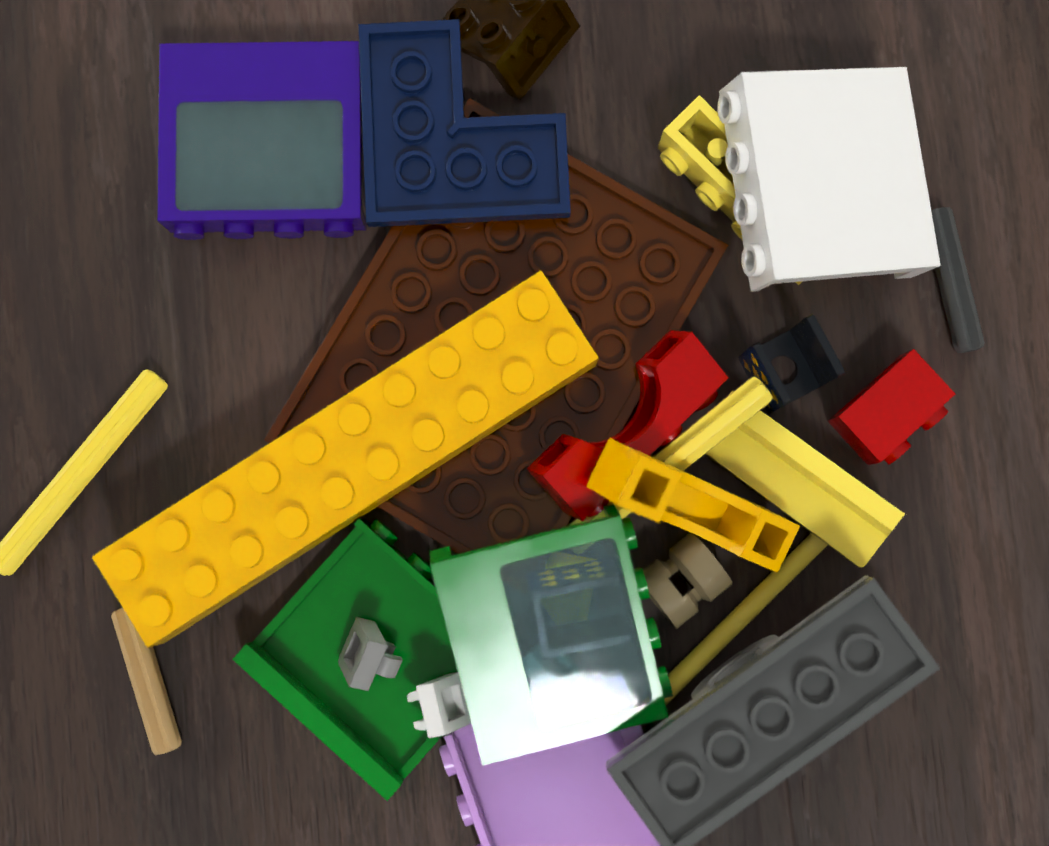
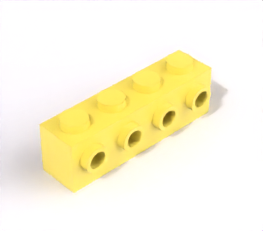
M699 95L663 130L658 149L662 152L660 158L671 172L677 176L684 174L698 187L695 190L696 194L707 207L714 211L720 209L733 221L731 224L733 231L742 240L741 227L734 217L733 207L736 196L733 177L727 169L725 160L728 145L724 123L720 121L718 113Z

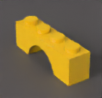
M611 438L608 439L586 486L622 508L658 523L664 521L682 528L741 558L777 573L800 528V525L765 507Z

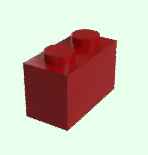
M912 349L896 358L828 420V423L867 465L881 463L883 460L889 465L900 458L911 447L907 438L919 427L927 431L946 416L949 411L943 405L956 394L917 351Z

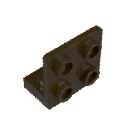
M458 0L442 19H459L461 52L485 63L506 93L518 100L524 97L580 28V24L565 0Z

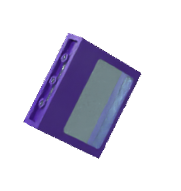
M359 41L159 44L157 221L170 233H174L175 238L185 240L203 239L204 232H224V236L227 238L250 239L254 237V232L274 231V236L292 239L303 237L304 231H324V235L327 237L346 238L353 236L354 230H367L366 218L362 212V120Z

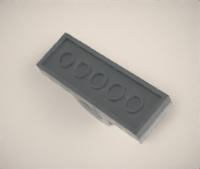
M865 575L780 637L777 635L764 637L717 667L696 686L691 693V701L607 760L606 770L660 846H693L938 671L940 667L876 580Z

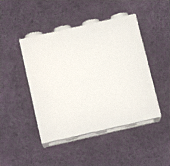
M907 67L741 72L719 91L718 116L720 121L724 123L728 145L725 160L727 169L733 177L736 196L733 207L734 217L741 227L744 246L742 267L744 273L749 278L751 292L759 291L772 284L882 274H894L895 279L912 278L941 266Z

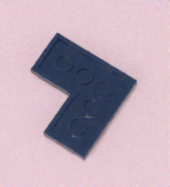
M459 19L358 24L365 207L368 227L570 218L565 113L464 118Z

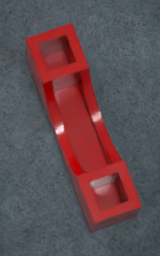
M670 330L635 364L640 380L638 407L627 426L611 437V439L650 456L659 446H665L676 439L683 429L681 424L695 411L706 408L718 396L717 389L729 377L693 332ZM562 434L527 468L529 473L564 513L581 521H584L587 517L597 515L610 502L586 487L608 439L598 442H586L582 439Z

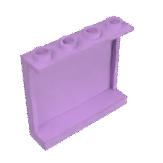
M619 668L570 685L563 694L550 703L544 697L538 701H533L537 721L542 728H551L633 706ZM472 724L444 736L446 744L439 747L441 759L447 775L450 777L457 774L463 794L456 796V800L465 826L467 827L472 824L475 826L481 843L475 846H660L606 770L607 760L643 735L641 725L483 766Z

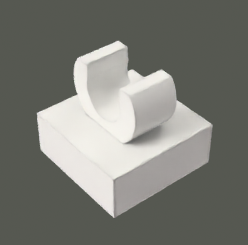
M458 672L446 674L417 685V690L407 695L408 702L420 701L423 718L413 722L417 730H427L428 738L444 736L471 724Z

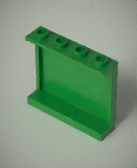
M358 518L354 523L356 527L255 640L247 643L232 660L388 801L402 785L404 779L442 737L428 738L427 730H417L414 728L413 722L423 718L419 700L408 702L407 695L417 690V685L446 674L456 673L458 670L435 582L431 579L433 575L430 565L415 552L407 558L393 545L399 539L397 535L377 518L371 524L365 519ZM356 617L375 621L385 641L395 645L396 648L393 655L400 656L403 659L395 678H386L375 674L369 691L349 687L337 662Z

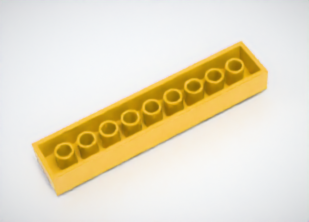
M539 271L98 552L92 558L147 648L164 644L596 366L599 357L543 272Z

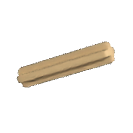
M117 609L112 612L111 618L152 753L161 755L173 751L181 746L182 740L153 646L147 648L124 609Z

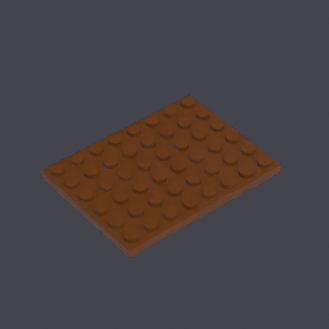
M471 98L468 99L464 106V118L501 116ZM569 154L570 218L392 226L264 440L268 443L273 442L534 274L542 271L599 357L596 366L377 507L445 547L450 546L451 550L457 554L566 527L572 516L564 513L529 473L527 468L562 434L576 437L586 442H598L613 437L623 429L640 398V380L635 364L670 330L679 331L726 251L728 244ZM550 553L503 565L500 569L501 579L527 594L529 589L526 572L542 569Z

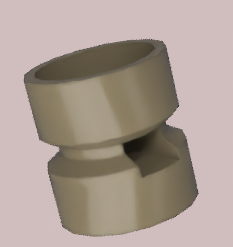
M691 532L668 549L669 559L666 562L656 559L643 569L649 598L675 629H678L699 612L698 602L701 599L711 602L733 585L732 580L718 560L701 540ZM676 572L680 574L691 588L683 595L679 593L668 579Z

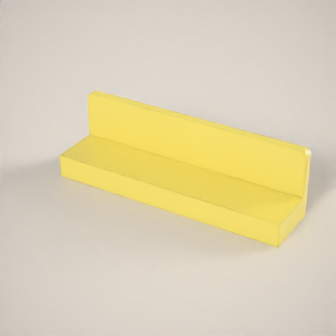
M761 410L705 454L859 568H863L905 515Z

